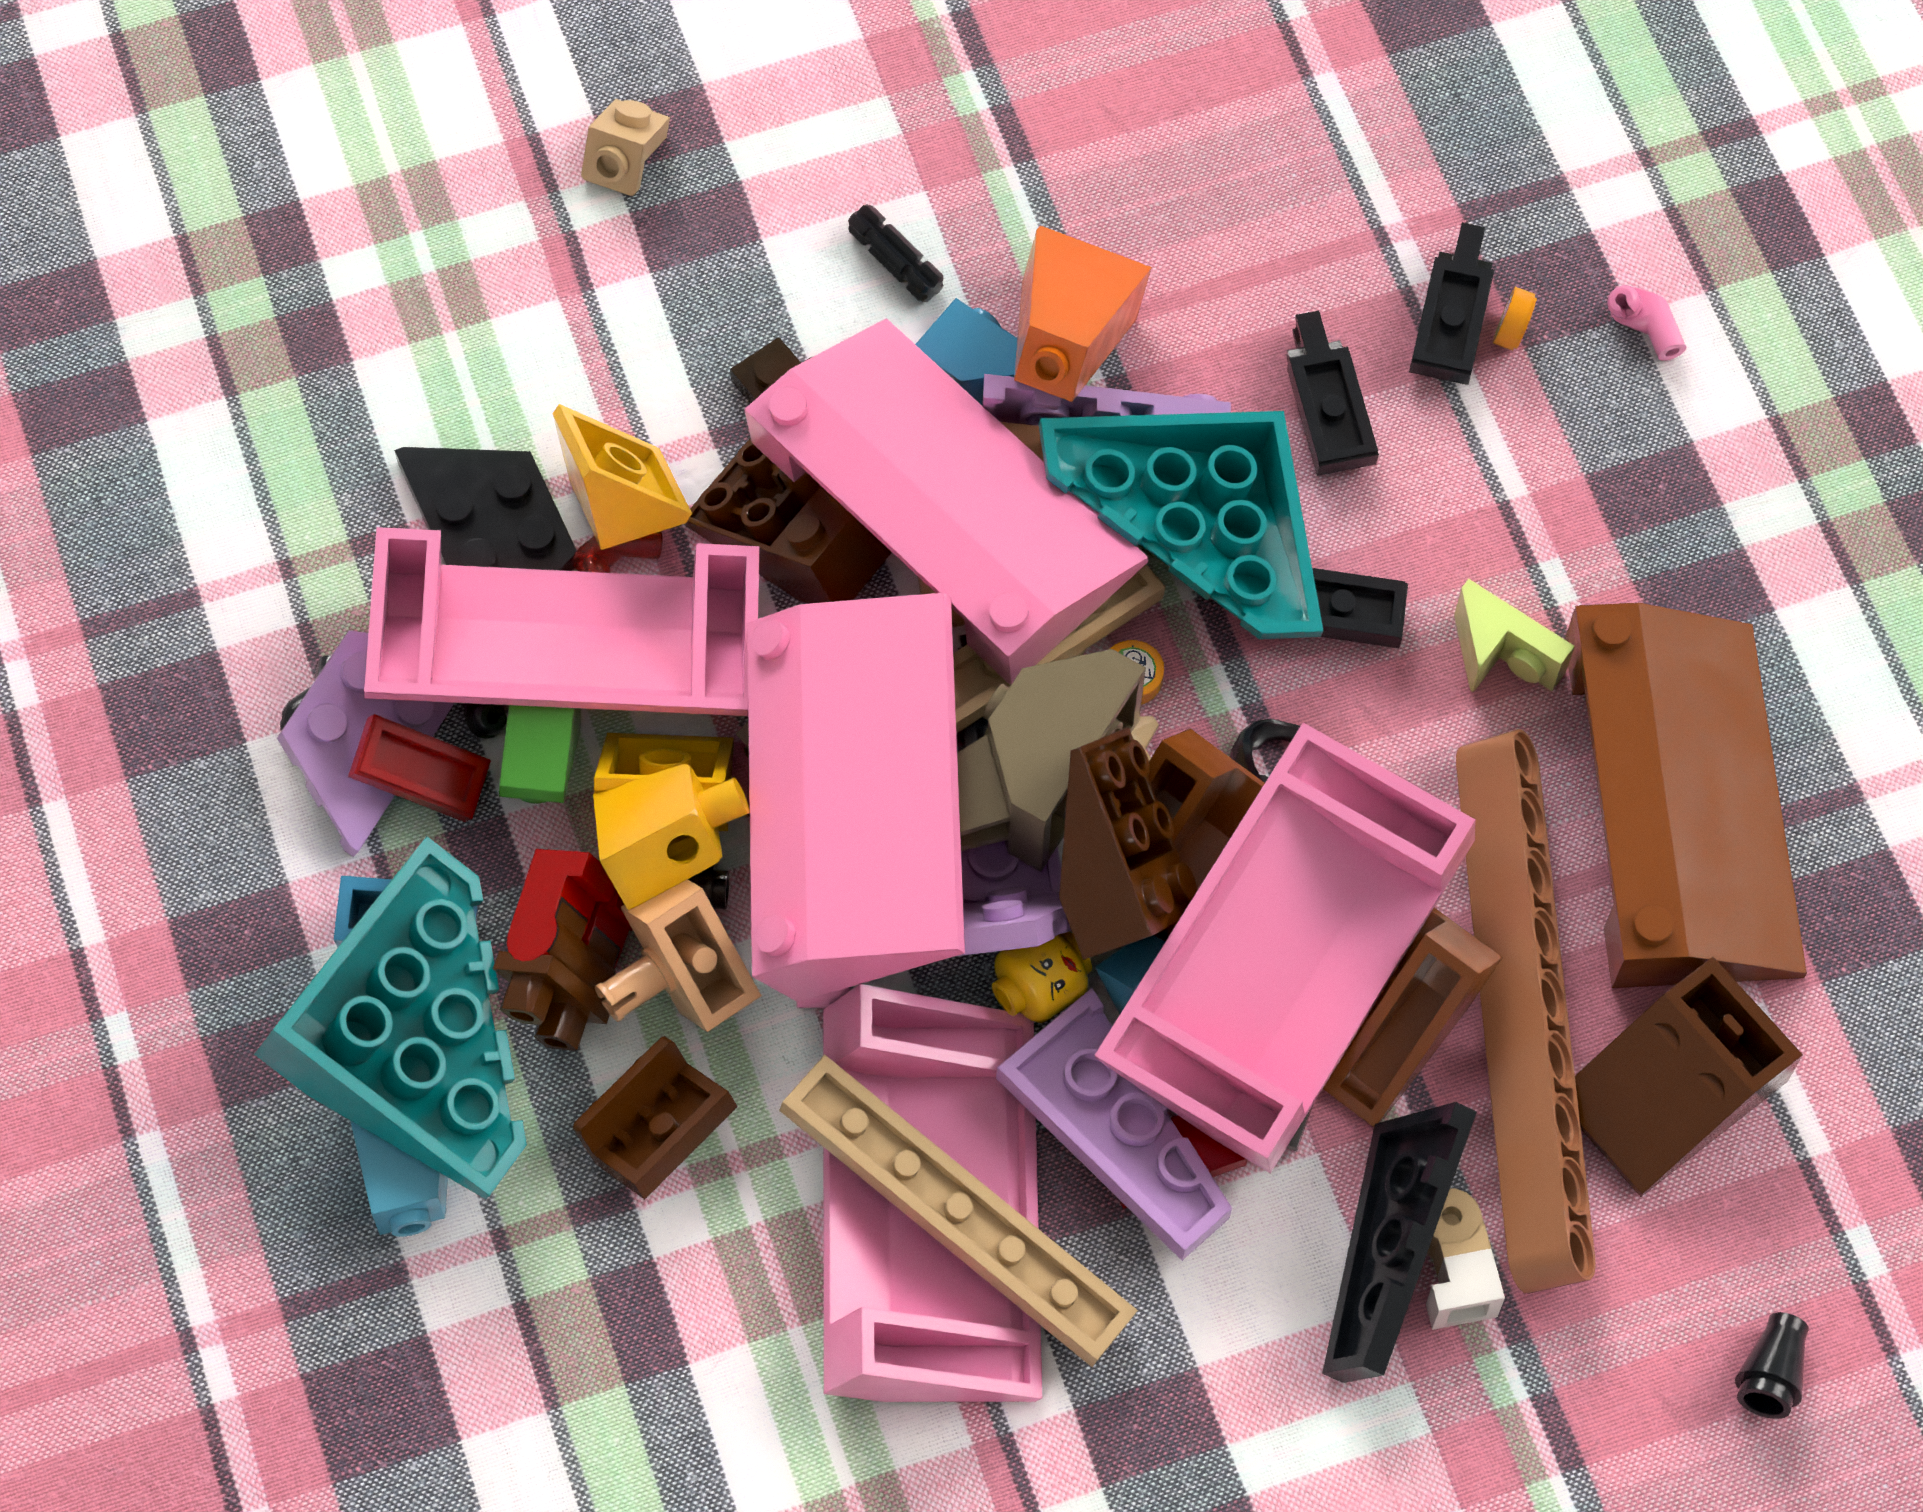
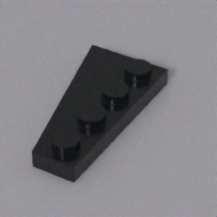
M1453 1102L1374 1125L1322 1374L1342 1383L1384 1376L1477 1111L1458 1102Z

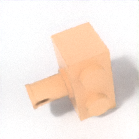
M687 879L635 908L628 910L625 904L620 907L643 949H641L642 957L605 982L595 986L598 997L605 998L602 1001L603 1006L615 1021H621L624 1019V1016L665 990L669 993L681 1015L706 1032H709L762 996L703 888Z

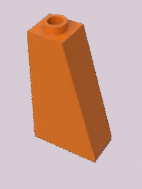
M1040 225L1036 229L1022 280L1014 380L1073 402L1137 320L1152 267Z

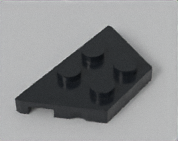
M401 447L394 450L398 465L427 529L441 530V560L444 565L572 571L579 564L575 545L530 451Z

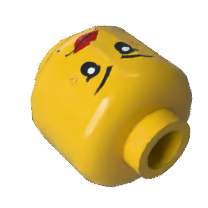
M1069 931L1059 934L1053 940L1037 947L1000 951L994 961L998 980L992 983V990L996 999L1008 1014L1015 1016L1020 1012L1031 1021L1043 1023L1072 1005L1087 992V974L1092 971V963L1090 958L1083 960L1074 935Z

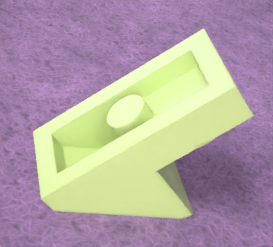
M1470 579L1466 581L1461 588L1454 618L1470 691L1474 692L1499 658L1507 662L1511 671L1522 680L1529 683H1539L1553 691L1567 671L1575 646Z

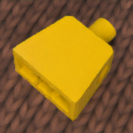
M686 764L668 768L610 790L593 794L599 860L628 910L645 903L717 864L723 857L718 827L750 813L747 799L736 778L729 779L704 790L693 768Z

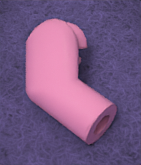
M1629 285L1616 287L1610 293L1607 305L1611 316L1615 321L1626 327L1648 334L1659 360L1667 361L1674 359L1686 350L1687 347L1671 309L1662 296Z

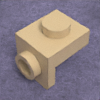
M615 99L588 128L581 171L582 178L629 196L635 195L641 186L645 161L667 138L670 117L651 111L649 106L639 101Z

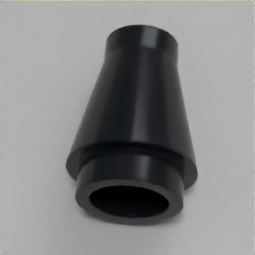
M1783 1312L1773 1313L1769 1316L1764 1332L1735 1377V1384L1739 1389L1737 1400L1748 1411L1765 1418L1782 1419L1789 1416L1792 1407L1800 1404L1802 1400L1805 1340L1809 1331L1808 1325L1801 1318Z

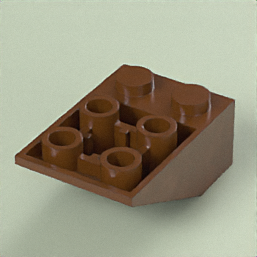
M751 438L740 448L734 458L690 508L692 515L684 524L712 544L759 546V575L793 598L807 604L853 600L892 553L807 472L793 482L751 442Z
M1129 727L1080 746L1070 752L1059 899L1083 960L1150 937L1178 922L1197 892L1195 878L1189 867L1185 863H1181L1172 841L1174 828L1171 816L1164 804L1157 801L1148 779L1150 764L1143 746L1133 739Z
M1712 957L1662 995L1575 1075L1581 1130L1636 1193L1642 1197L1786 1084L1803 1054L1723 966Z

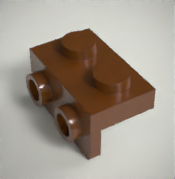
M662 1036L602 1096L589 1106L574 1122L573 1130L597 1166L645 1200L738 1106L729 1091L689 1065L676 1044L666 1036Z

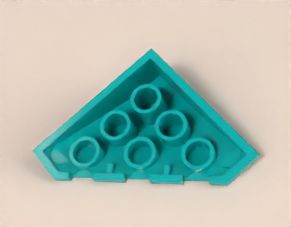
M1284 411L1040 418L1038 426L1046 479L1065 494L1070 491L1098 512L1097 518L1134 546L1137 547L1140 544L1169 566L1168 571L1206 600L1212 598L1241 620L1239 625L1257 639L1321 637L1323 625Z
M426 836L270 1032L254 1055L307 1096L480 1197L487 1199L527 1146L523 1120L511 1121L505 1084L512 1083L515 1080L507 1030H495L489 995L495 994L499 990L497 974L493 970L494 957L491 940L479 941L473 906L480 905L483 902L480 879L472 870Z

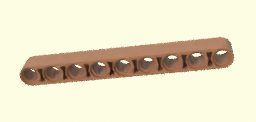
M1516 729L1459 747L1456 753V770L1461 812L1475 819V841L1466 854L1474 937L1503 957L1480 990L1507 1258L1510 1272L1517 1287L1523 1293L1530 1294L1589 1281L1594 1276L1596 1263L1540 766L1530 737L1524 730Z

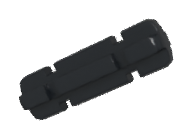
M863 205L848 219L849 232L862 245L870 244L871 247L868 251L899 282L907 281L908 285L905 288L918 301L928 302L942 290L944 286L943 274L930 261L922 262L921 259L924 255L892 224L884 225L883 223L886 218L874 206Z

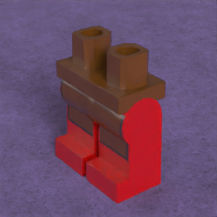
M535 849L508 932L507 947L509 952L499 951L493 966V970L509 982L499 1010L512 1020L523 1024L538 1025L534 1038L550 1049L576 1051L578 1050L586 1023L607 1024L610 1014L602 1004L605 998L598 997L595 986L616 974L615 968L629 931H633L620 908L624 905L621 897L601 862L590 852Z

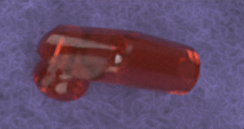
M662 531L601 550L593 535L577 548L573 566L579 572L611 573L610 567L622 557L658 560L663 544Z

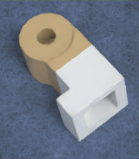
M1450 1188L1427 1252L1433 1258L1439 1284L1432 1285L1426 1302L1432 1330L1496 1318L1505 1299L1481 1210L1476 1200L1467 1192Z

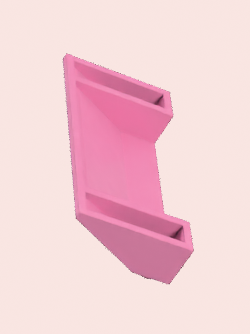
M887 318L791 368L744 409L751 442L793 482L807 472L935 593H945L951 597V608L964 619L967 645L1010 685L1022 668L1035 666L1148 563V557L1138 547L1097 518L1098 512L1070 491L1065 494L1046 479L1044 462Z
M377 527L364 698L748 716L747 623L758 619L759 546L696 543L693 577L441 565V530Z
M945 593L800 604L748 622L752 977L789 998L800 1002L964 954L965 940L951 597Z
M1302 723L1094 1055L1095 1058L1213 1140L1271 1174L1474 843L1475 819L1309 725Z
M859 984L824 1008L823 1055L825 1054L1038 1228L1036 1117L996 1079L997 1067L1034 1037V1021L1029 1020L1021 1013L1012 1016L1005 1010ZM823 1147L824 1394L879 1402H1036L1042 1399L1041 1325Z

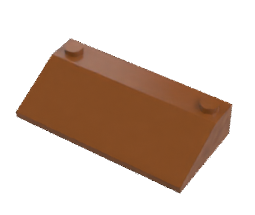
M1639 602L1575 606L1565 640L1575 646L1568 665L1572 695H1585L1613 896V906L1604 926L1611 988L1677 985L1712 957L1723 966L1736 982L1805 978L1807 970L1753 624Z
M1190 728L1161 741L1149 760L1150 773L1148 779L1157 801L1164 804L1171 816L1174 828L1172 841L1181 863H1185L1191 870L1198 891L1265 783ZM1434 907L1326 1082L1323 1090L1372 1127L1376 1123L1382 1122L1468 1010L1503 957ZM1178 922L1154 935L1166 941Z

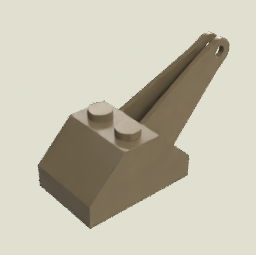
M1113 649L1022 668L1010 687L1001 684L993 693L984 711L983 718L988 720V728L984 737L957 752L961 851L1005 841L1008 854L1015 856L1022 862L1042 872L1053 852L1064 838L1071 750L1129 727L1132 733L1139 722L1146 667Z

